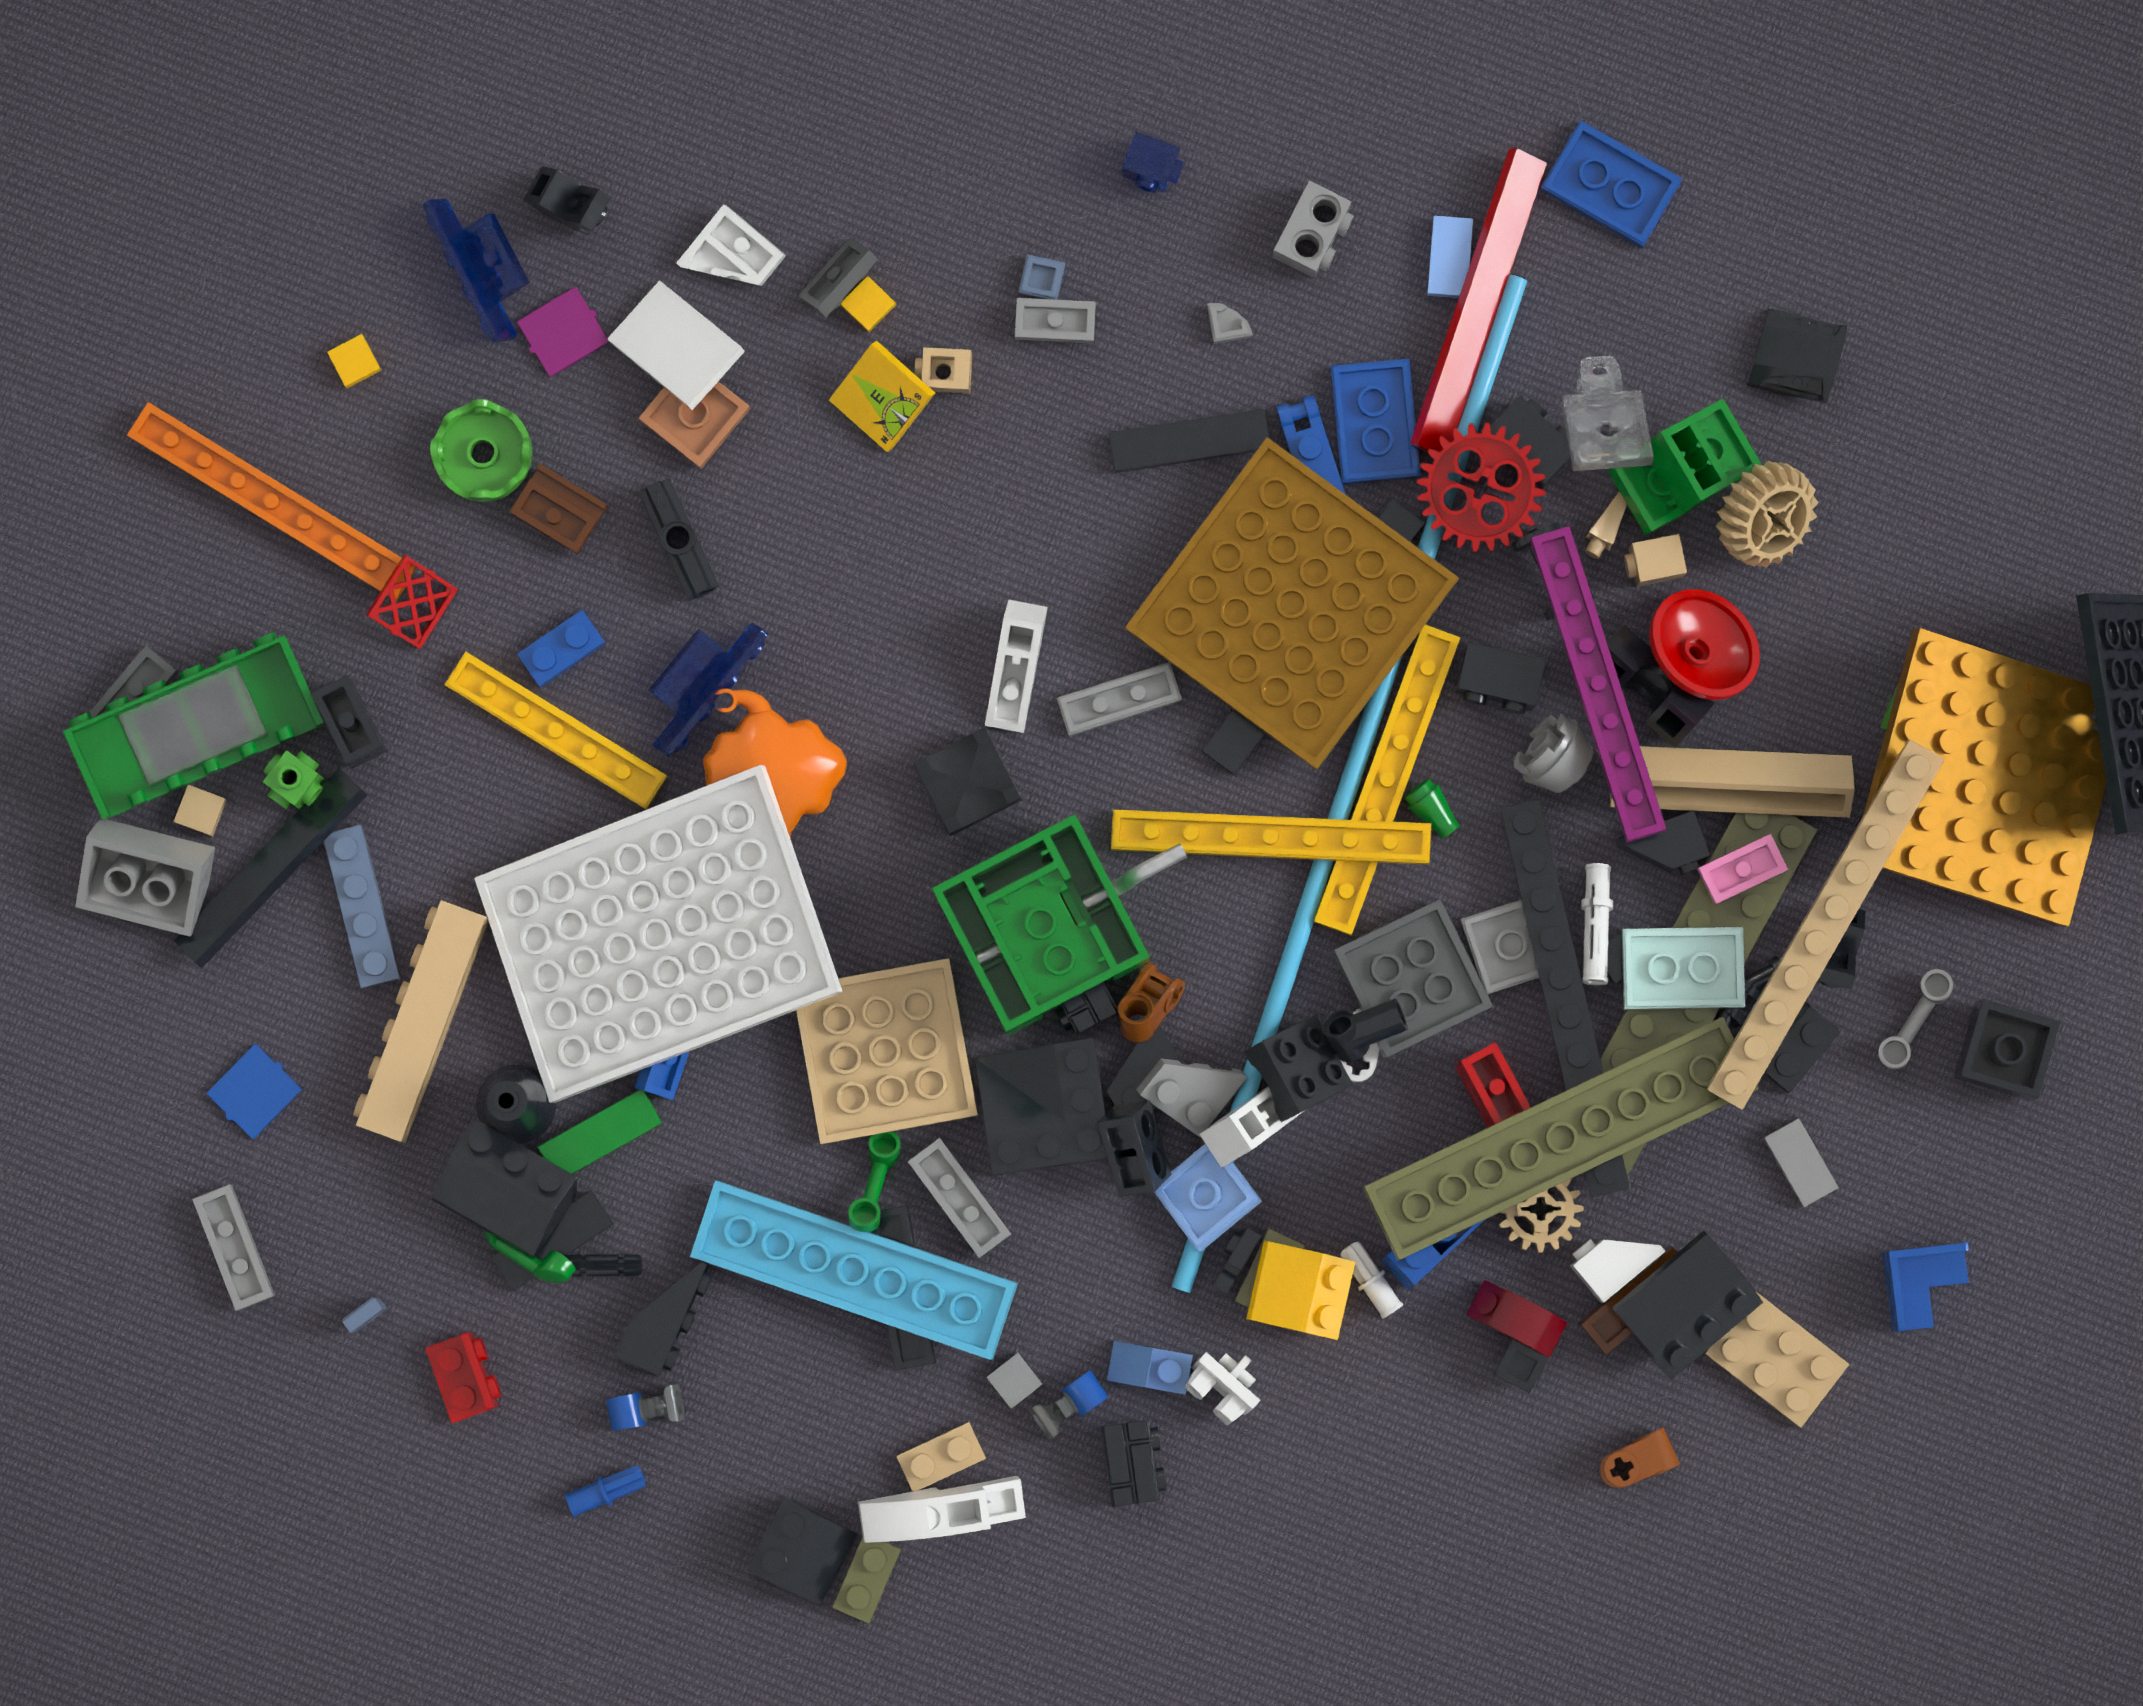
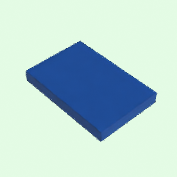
M1580 120L1540 190L1643 248L1680 185L1682 178Z
M1409 359L1330 366L1342 484L1420 478L1418 448L1410 444L1416 423Z

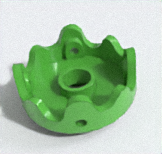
M484 399L473 400L446 414L430 445L433 464L444 484L458 496L477 502L496 501L515 491L525 480L531 467L533 455L531 439L518 416L512 411ZM482 442L489 443L494 448V455L487 463H477L472 457L474 447Z

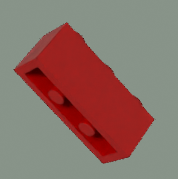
M1496 1042L1454 1065L1487 1128L1531 1108Z

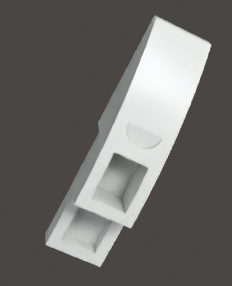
M1018 1476L938 1490L934 1487L858 1502L862 1536L865 1543L926 1539L991 1529V1524L1026 1518L1021 1479Z

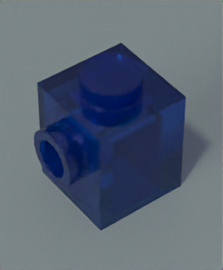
M1135 132L1122 167V176L1134 180V186L1143 191L1156 193L1157 189L1166 192L1170 182L1177 184L1185 163L1179 160L1180 147Z

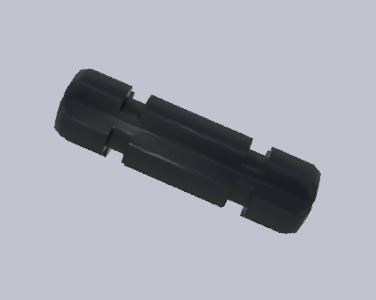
M619 1254L586 1255V1257H581V1255L565 1256L576 1268L572 1276H581L582 1273H586V1276H619V1273H624V1276H639L642 1273V1257L639 1254H624V1257H619Z

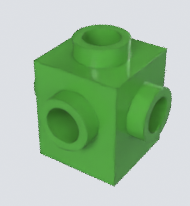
M287 750L282 756L276 754L264 770L267 777L263 783L271 788L267 796L285 809H287L290 803L298 809L304 804L310 806L323 789L320 784L325 778L315 771L319 764L301 750L296 757ZM291 771H295L297 774L296 782L292 785H286L284 780Z

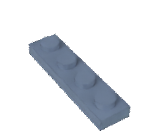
M357 825L334 831L324 840L360 987L365 989L400 980L401 975L363 826Z

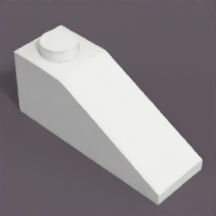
M1008 600L1003 618L985 726L1024 733L1048 607Z
M1266 1087L1199 1135L1222 1168L1257 1147L1301 1113L1281 1123L1275 1112L1269 1087Z

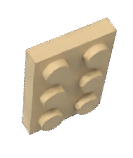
M1757 1293L1763 1303L1705 1351L1704 1354L1801 1428L1849 1366V1363Z

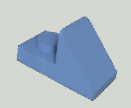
M1114 1341L1107 1380L1186 1395L1187 1390L1184 1386L1189 1379L1193 1355Z

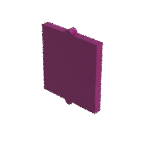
M577 287L570 289L517 321L531 345L529 351L531 354L538 356L550 378L610 343L595 319L597 317L596 311L589 309Z

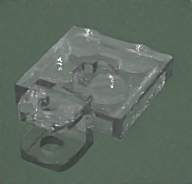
M1613 356L1584 358L1581 362L1580 377L1576 386L1577 395L1562 397L1561 407L1573 471L1652 465L1654 455L1641 390L1622 391L1623 383L1620 368ZM1596 367H1602L1607 373L1595 375L1592 370ZM1602 425H1609V429L1617 431V433L1613 434V436H1605L1599 433V431H1601Z

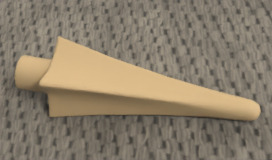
M1620 491L1585 537L1591 540L1585 553L1592 558L1599 559L1604 548L1610 551L1611 546L1614 544L1627 507V503Z

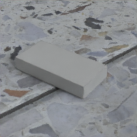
M1799 1118L1763 1138L1802 1208L1839 1188Z

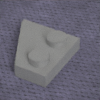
M1161 1058L1136 1090L1143 1098L1150 1100L1153 1105L1201 1137L1199 1134L1209 1127L1247 1079V1076L1240 1069L1232 1068L1231 1071L1213 1069L1206 1064L1192 1063L1185 1065L1177 1060Z

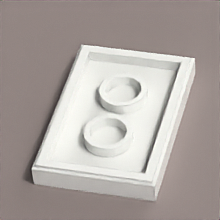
M660 280L608 337V341L691 410L698 405L745 352L739 344Z

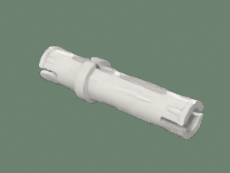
M1591 863L1585 866L1586 892L1585 898L1581 900V909L1585 911L1582 983L1587 985H1605L1608 983L1609 911L1613 910V900L1609 899L1611 866L1603 863Z

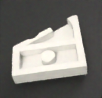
M723 204L676 264L682 268L762 286L786 255L732 209Z

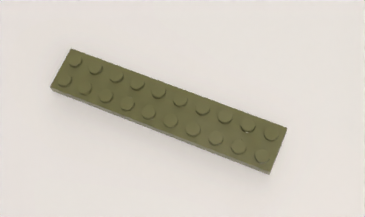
M1734 813L1707 864L1771 834L1788 870L1714 905L1700 876L1672 928L1743 927L1745 963L1818 829L1793 815ZM1719 1008L1626 1010L1600 1057L1603 1073L1711 1023ZM1645 1143L1622 1154L1627 1176Z
M1724 1017L1364 1186L1362 1189L1396 1260L1399 1261L1728 1104V1101L1706 1089L1734 1041Z

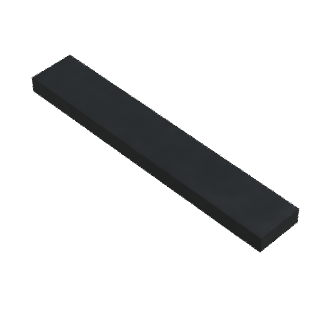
M340 768L322 785L323 789L316 800L310 806L304 804L204 908L198 916L191 937L180 934L174 940L199 967L202 968L367 796Z

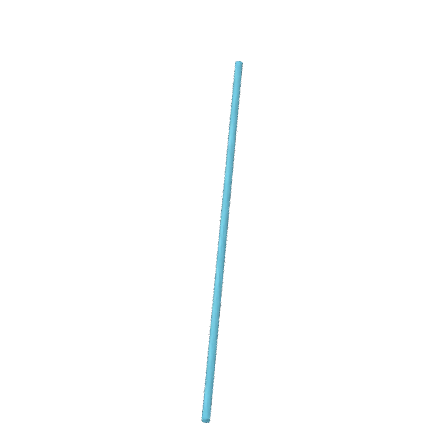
M1509 275L1458 427L1463 436L1468 435L1469 423H1473L1476 431H1478L1527 284V280L1515 275ZM1471 450L1464 451L1459 456L1458 462L1462 470H1465ZM1453 472L1448 473L1450 480L1458 483L1461 482V475ZM1450 488L1445 493V503L1451 509L1458 488ZM1432 514L1428 516L1418 548L1435 560L1445 527L1442 525L1432 530L1430 527L1437 519ZM1402 657L1365 705L1328 819L1348 820ZM1333 860L1313 861L1251 1047L1278 1032L1334 863ZM1248 1059L1243 1070L1247 1079L1236 1091L1230 1112L1255 1096L1258 1092L1263 1076L1250 1064ZM1188 1238L1171 1287L1191 1293L1205 1249L1198 1251Z

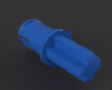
M633 1466L604 1479L602 1476L597 1477V1482L573 1492L565 1493V1498L575 1518L579 1514L603 1504L613 1505V1500L644 1488L646 1481L639 1466Z

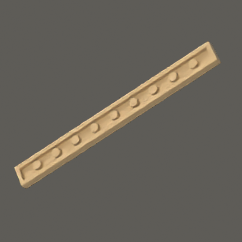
M1910 739L1906 741L1706 1088L1708 1091L1743 1110L1942 766L1944 758Z

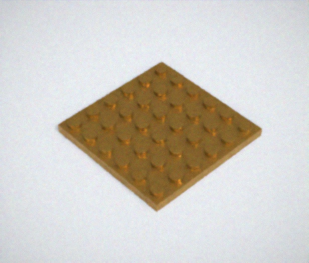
M1267 437L1128 622L1125 630L1317 771L1457 583L1459 577Z
M1921 628L1913 629L1864 814L1908 739L1945 760L1882 869L2046 922L2069 927L2107 784L2099 734L2093 728V724L2097 723V721L2092 720L2094 703L2091 685Z

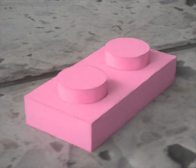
M1769 834L1699 867L1697 870L1714 905L1787 871L1788 868L1772 835Z

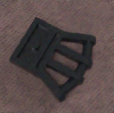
M1778 956L1768 960L1769 965L1744 978L1745 1002L1750 998L1756 1003L1761 994L1758 988L1767 984L1780 961ZM1805 1002L1764 1074L1784 1091L1790 1093L1839 1035L1840 1031ZM1719 1008L1715 1020L1724 1017L1728 1028L1732 1020L1742 1027L1747 1016L1739 1010L1740 1008Z

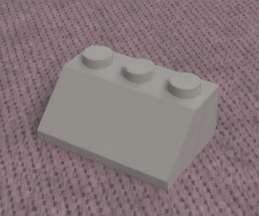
M100 818L86 836L75 907L191 937L210 882L215 847L111 820L103 821Z

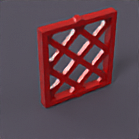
M404 554L366 615L387 628L391 634L398 635L416 648L421 649L458 589L437 576L433 570L425 568ZM414 565L423 571V577L411 579L408 566ZM403 571L405 581L395 583ZM437 580L445 586V591L433 594L430 581ZM425 582L427 595L414 598L412 585ZM406 587L409 600L396 603L394 590ZM388 594L390 605L380 607ZM444 597L436 610L434 599ZM428 601L430 614L418 617L416 604ZM410 606L412 619L400 622L397 609ZM391 610L394 623L387 624L379 618V613ZM429 621L421 633L419 623ZM414 625L416 638L410 639L401 632V627Z

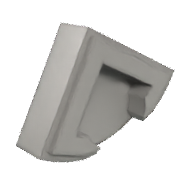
M1207 303L1213 344L1253 337L1249 323L1237 311L1224 304Z

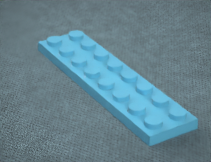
M716 1180L690 1255L692 1258L989 1360H993L1018 1285L1017 1282L871 1232L857 1231L850 1225Z

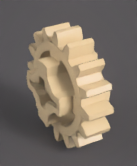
M1572 1179L1554 1186L1561 1193L1564 1201L1557 1202L1546 1190L1499 1212L1505 1214L1506 1217L1505 1220L1498 1224L1499 1228L1510 1227L1512 1230L1507 1239L1511 1242L1520 1237L1522 1239V1250H1527L1531 1243H1535L1537 1253H1543L1545 1243L1549 1242L1554 1250L1559 1249V1237L1570 1241L1573 1237L1568 1228L1570 1226L1580 1227L1581 1225L1577 1219L1573 1218L1574 1213L1584 1211V1206L1574 1205L1573 1199L1581 1194L1580 1191L1574 1190L1569 1192L1567 1189ZM1537 1198H1542L1543 1205L1556 1207L1558 1210L1543 1214L1542 1221L1537 1220L1535 1213L1522 1211L1521 1208L1534 1205L1537 1202ZM1556 1216H1565L1561 1226L1555 1232L1548 1235V1224ZM1514 1217H1523L1531 1225L1532 1235L1523 1231L1516 1223Z

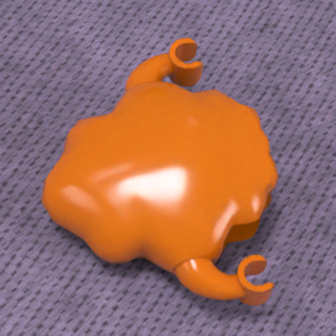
M719 689L714 694L728 693L731 697V704L727 708H718V711L730 712L736 705H742L749 714L743 717L733 732L718 734L711 750L703 758L706 786L758 765H764L790 837L791 832L803 815L823 813L830 805L832 793L846 773L847 759L842 749L826 738L819 726L811 720L804 719L788 723L772 710L769 702L763 696L756 692Z

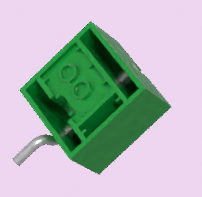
M1074 814L933 887L932 891L1008 1037L1043 1019V1013L1110 978L1114 982L1149 963L1150 956L1118 896L1152 875L1187 858V855L1179 843L1135 866L1121 877L1110 882L1080 822Z

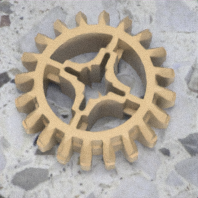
M1767 461L1764 466L1754 464L1751 473H1741V481L1738 484L1731 483L1733 490L1730 495L1722 497L1726 504L1724 508L1717 511L1722 520L1718 522L1716 527L1721 533L1719 540L1729 551V554L1747 565L1754 567L1758 565L1767 568L1773 562L1780 564L1783 555L1793 556V548L1797 544L1803 545L1802 537L1804 534L1812 532L1809 522L1817 518L1812 509L1818 504V501L1814 498L1816 489L1811 485L1809 479L1805 477L1804 473L1789 464Z

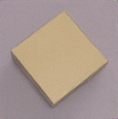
M188 785L174 822L213 837L227 799Z

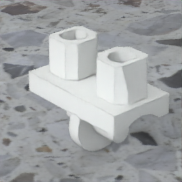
M1206 1352L1191 1367L1194 1371L1184 1386L1186 1390L1199 1400L1212 1387L1216 1389L1224 1398L1215 1407L1213 1412L1226 1425L1232 1423L1242 1414L1246 1415L1260 1401L1258 1397L1247 1389L1256 1379L1245 1370L1251 1362V1359L1246 1355L1237 1363L1225 1353L1217 1362Z

